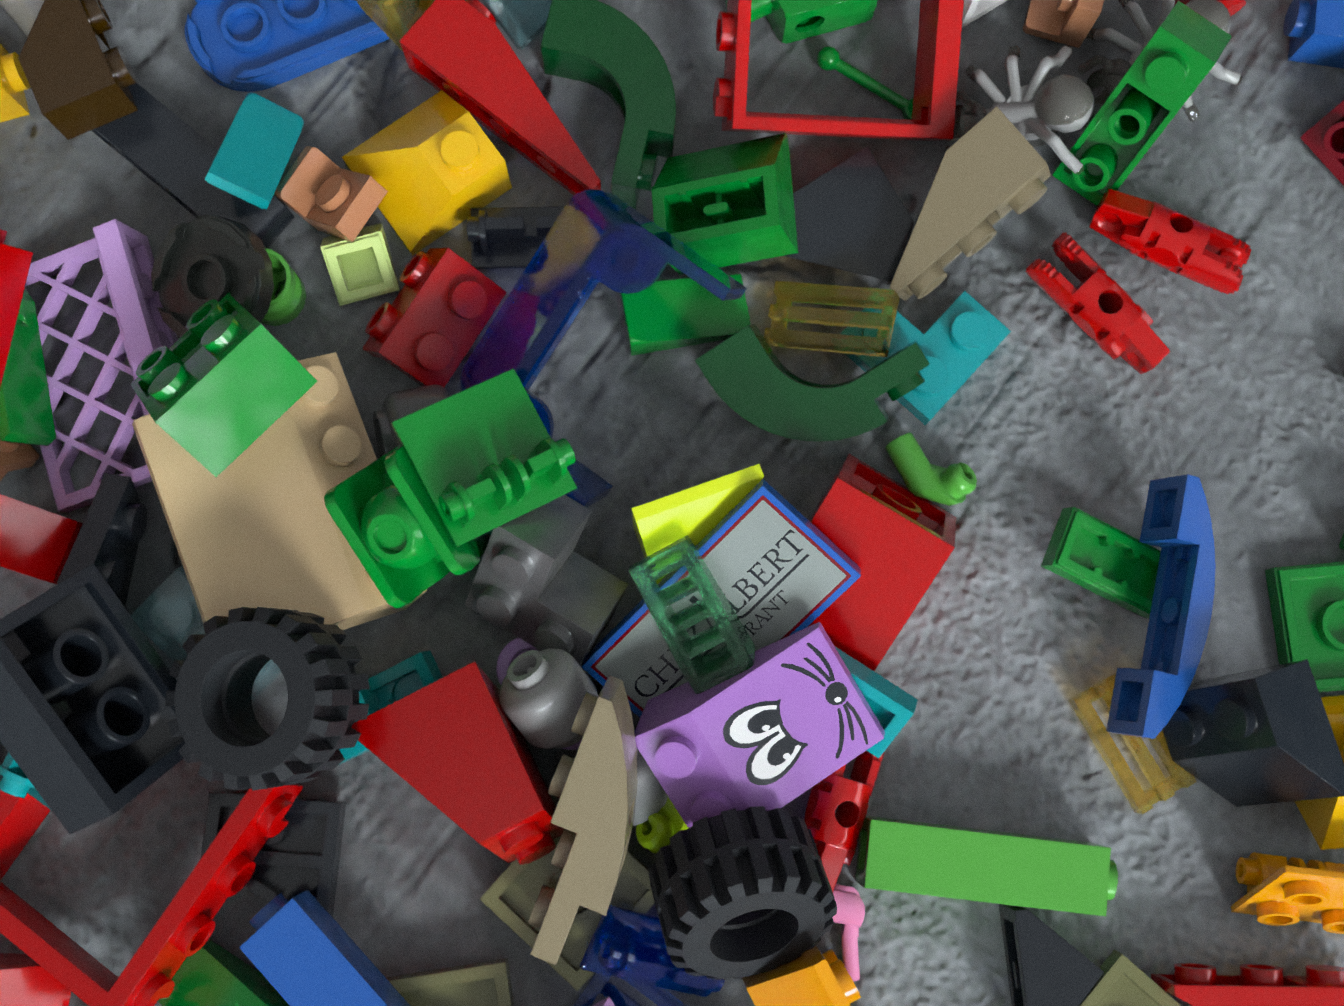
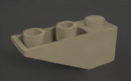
M997 106L946 150L890 285L891 290L904 301L913 294L918 299H921L932 292L947 277V273L943 269L962 252L967 257L977 253L996 235L997 231L993 228V225L1012 209L1016 214L1023 213L1036 203L1048 189L1043 183L1051 176L1047 162Z

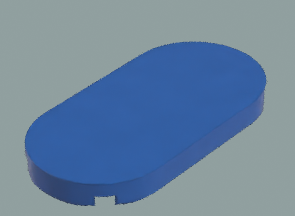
M195 0L197 4L192 10L191 17L189 14L187 15L185 37L192 56L205 74L213 81L236 91H262L394 37L411 21L420 0Z

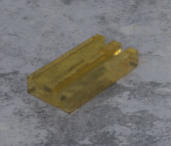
M786 281L775 282L773 293L777 296L776 304L770 305L768 314L772 319L771 328H765L764 338L769 346L888 357L900 299L895 290ZM792 302L882 309L881 313L800 307L792 306ZM788 321L824 324L826 326L878 329L876 337L788 330L787 325Z
M1115 672L1068 701L1134 812L1144 814L1153 808V804L1158 801H1166L1175 795V791L1180 788H1188L1196 783L1197 780L1193 775L1172 761L1163 731L1155 739H1148L1170 774L1167 778L1163 775L1141 737L1121 735L1152 786L1143 791L1091 704L1100 699L1109 714L1116 677Z

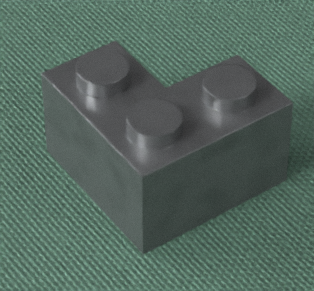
M563 495L493 529L465 605L478 612L489 623L501 626L534 646L538 651L546 648L563 649L581 665L610 622L629 584L574 552V548L591 510L567 495Z

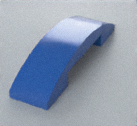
M1189 474L1150 480L1139 542L1160 547L1161 554L1141 669L1117 668L1106 728L1107 732L1155 739L1181 704L1191 685L1203 653L1212 616L1215 592V545L1210 512L1199 477Z

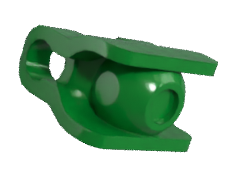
M402 445L328 490L324 496L325 506L386 602L394 608H402L411 603L423 591L441 580L449 572L457 576L472 570L480 561L479 557L485 552L489 542L486 534H483L457 548L455 547Z

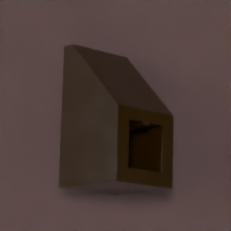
M44 0L18 57L41 113L67 140L138 111L128 86L137 83L135 74L120 47H110L104 32L113 29V25L100 0Z

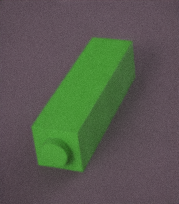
M866 816L862 831L859 834L855 881L864 888L1106 916L1107 900H1113L1117 891L1118 871L1115 861L1110 860L1111 848L1091 842Z

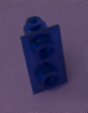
M609 905L606 916L602 915L579 965L583 970L691 995L694 993L701 997H706L712 992L720 991L725 982V979H707L706 975L695 977L685 973L684 968H677L671 962L670 955L667 954L658 917Z

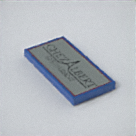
M762 479L587 654L581 667L603 686L609 675L623 680L630 709L638 717H641L649 699L807 628L861 577V569L783 496Z

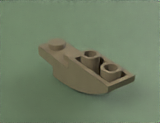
M609 675L599 696L586 692L571 732L583 736L575 758L566 754L562 755L548 790V794L560 798L550 823L564 828L551 865L563 869L556 889L543 884L528 924L540 929L530 955L554 965L558 962L579 905L606 916L628 851L635 817L638 779L637 747L632 713L623 680Z

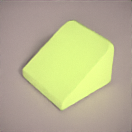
M382 223L363 227L353 242L335 236H329L322 240L320 248L340 306L400 290Z

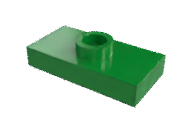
M1076 507L1062 508L1041 567L1143 618H1149L1161 551L1148 544L1139 542L1140 540Z

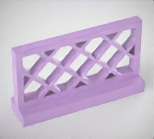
M116 219L93 227L95 238L32 262L25 284L26 287L38 281H43L52 286L37 316L41 345H43L48 334L68 343L54 375L51 376L46 373L52 414L64 392L85 402L70 434L57 428L53 415L56 439L49 446L40 445L57 510L69 513L92 504L104 474H114L116 469L123 472V474H120L121 476L131 477L135 488L152 482L147 465L134 468L121 461L135 432L132 425L133 421L142 417L143 414L144 416L148 415L149 412L137 394H135L126 413L104 403L120 370L132 375L135 380L138 377L136 370L147 355L161 346L170 348L178 339L176 333L163 322L157 307H162V304L159 300V292L152 291L151 272L154 258L148 237ZM99 258L103 276L93 296L89 297L71 288L82 265ZM58 274L56 280L51 278V276ZM68 294L88 304L72 337L52 327ZM110 299L113 308L107 305ZM103 312L116 317L120 330L109 355L87 345ZM83 352L105 362L90 394L68 384ZM126 357L128 358L129 365L124 363ZM100 410L122 421L106 453L84 442ZM81 450L102 462L91 485L75 491L70 470Z

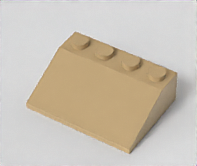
M336 352L298 360L318 382L217 477L156 424L150 414L133 421L134 431L203 623L214 616L228 617L229 610L266 607L313 613L324 617V624L337 625L341 630H345L406 610L427 591V589L423 591L411 603L402 608L390 606L325 506L324 496L328 490L377 459Z

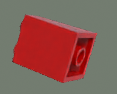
M848 454L809 521L860 567L861 577L809 626L820 622L835 647L875 671L954 550L957 517L927 499L914 496L905 486L853 455Z
M475 661L368 715L367 719L353 723L351 728L361 733L358 739L361 744L475 841L507 863L517 859L519 865L528 864L542 858L555 849L554 839L561 836L564 828L550 823L556 805L551 795L548 794V788L524 737L501 709L499 701L500 690Z

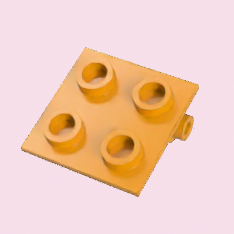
M1257 852L1251 853L1249 858L1240 857L1238 859L1235 870L1236 879L1239 884L1247 885V894L1231 905V912L1257 915L1259 923L1271 926H1287L1296 924L1299 921L1322 923L1324 931L1344 934V864L1323 863L1320 860L1313 859L1305 864L1301 858L1291 857L1287 861L1285 856Z

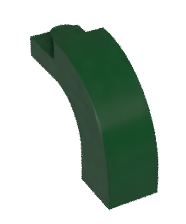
M552 0L541 43L545 74L593 85L606 93L618 106L625 123L611 180L612 205L636 210L640 190L651 192L658 156L673 157L676 101L670 72L654 42L633 20L622 12L598 0Z
M756 324L746 326L695 360L718 396L742 418L772 434L789 439L814 442L835 441L858 436L888 422L889 416L877 397L887 392L893 402L925 382L920 370L930 365L929 360L915 340L854 379L836 384L814 383L793 374L778 360Z

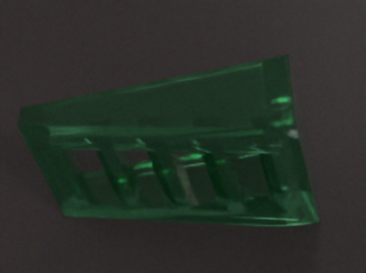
M688 535L629 567L628 571L680 670L695 694H700L748 670L754 665V642ZM685 565L690 575L661 590L656 580ZM699 591L702 597L701 600L676 613L674 612L671 604ZM712 616L716 623L715 625L691 637L686 631L687 628ZM724 641L726 642L727 645L702 657L701 653L723 643Z

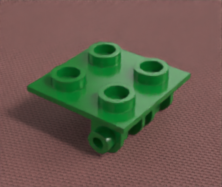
M514 368L391 423L456 548L577 489L567 469L568 466L576 461L571 445L564 438L554 441L550 437Z

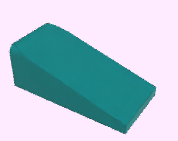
M250 92L246 94L205 180L221 190L267 210L303 129V118L256 93Z

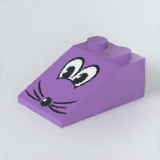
M820 622L649 699L634 731L636 747L688 828L693 826V822L704 817L711 818L721 814L722 811L736 808V811L755 806H764L766 811L776 808L780 809L877 744L885 736L884 729Z

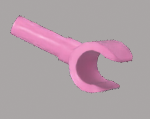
M836 884L833 895L837 904V914L832 918L834 923L842 924V960L854 982L860 980L858 937L859 928L864 920L865 905L859 892L854 887Z

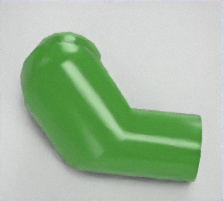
M907 433L894 439L885 447L904 483L914 496L951 506L965 501L966 495L976 488V475L967 464L959 462L951 464L948 468L930 464L912 433Z

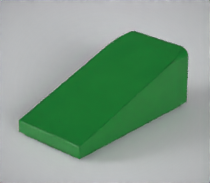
M741 274L649 281L620 286V297L631 356L726 340L746 326L751 325Z

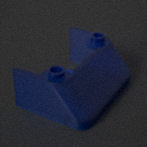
M595 189L579 192L565 205L464 365L460 378L461 390L464 391L514 368L547 432L552 438L554 422L551 411L529 389L599 281L619 293H638L652 286L669 262L723 301L740 299L747 288L617 196ZM578 460L567 467L577 489L565 495L586 508L606 497L613 485Z

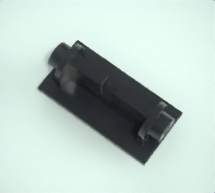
M594 205L471 208V217H467L468 242H471L472 266L476 269L595 266Z

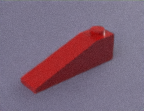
M435 0L399 41L409 69L436 90H442L468 110L475 120L585 205H594L595 212L603 203L600 179L496 26V19L493 14L478 0Z

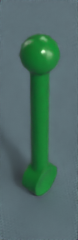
M824 47L818 52L817 63L822 70L830 71L834 69L902 110L904 119L912 120L913 98L910 100L906 99L840 59L839 52L834 47Z

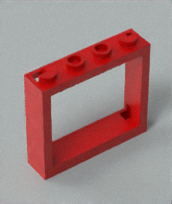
M727 0V12H719L716 24L717 51L725 52L724 78L717 77L715 80L713 113L714 116L722 117V131L921 141L953 139L964 0H920L912 120L746 111L752 0Z
M297 783L254 791L249 789L119 977L1 882V879L51 810L28 793L25 798H20L0 790V933L88 1006H155L159 999L167 998L171 995L175 986L172 978L184 960L199 951L211 937L216 926L213 918L226 899L237 894L248 883L256 868V863L253 860L268 838L278 835L289 823L284 816L304 786Z

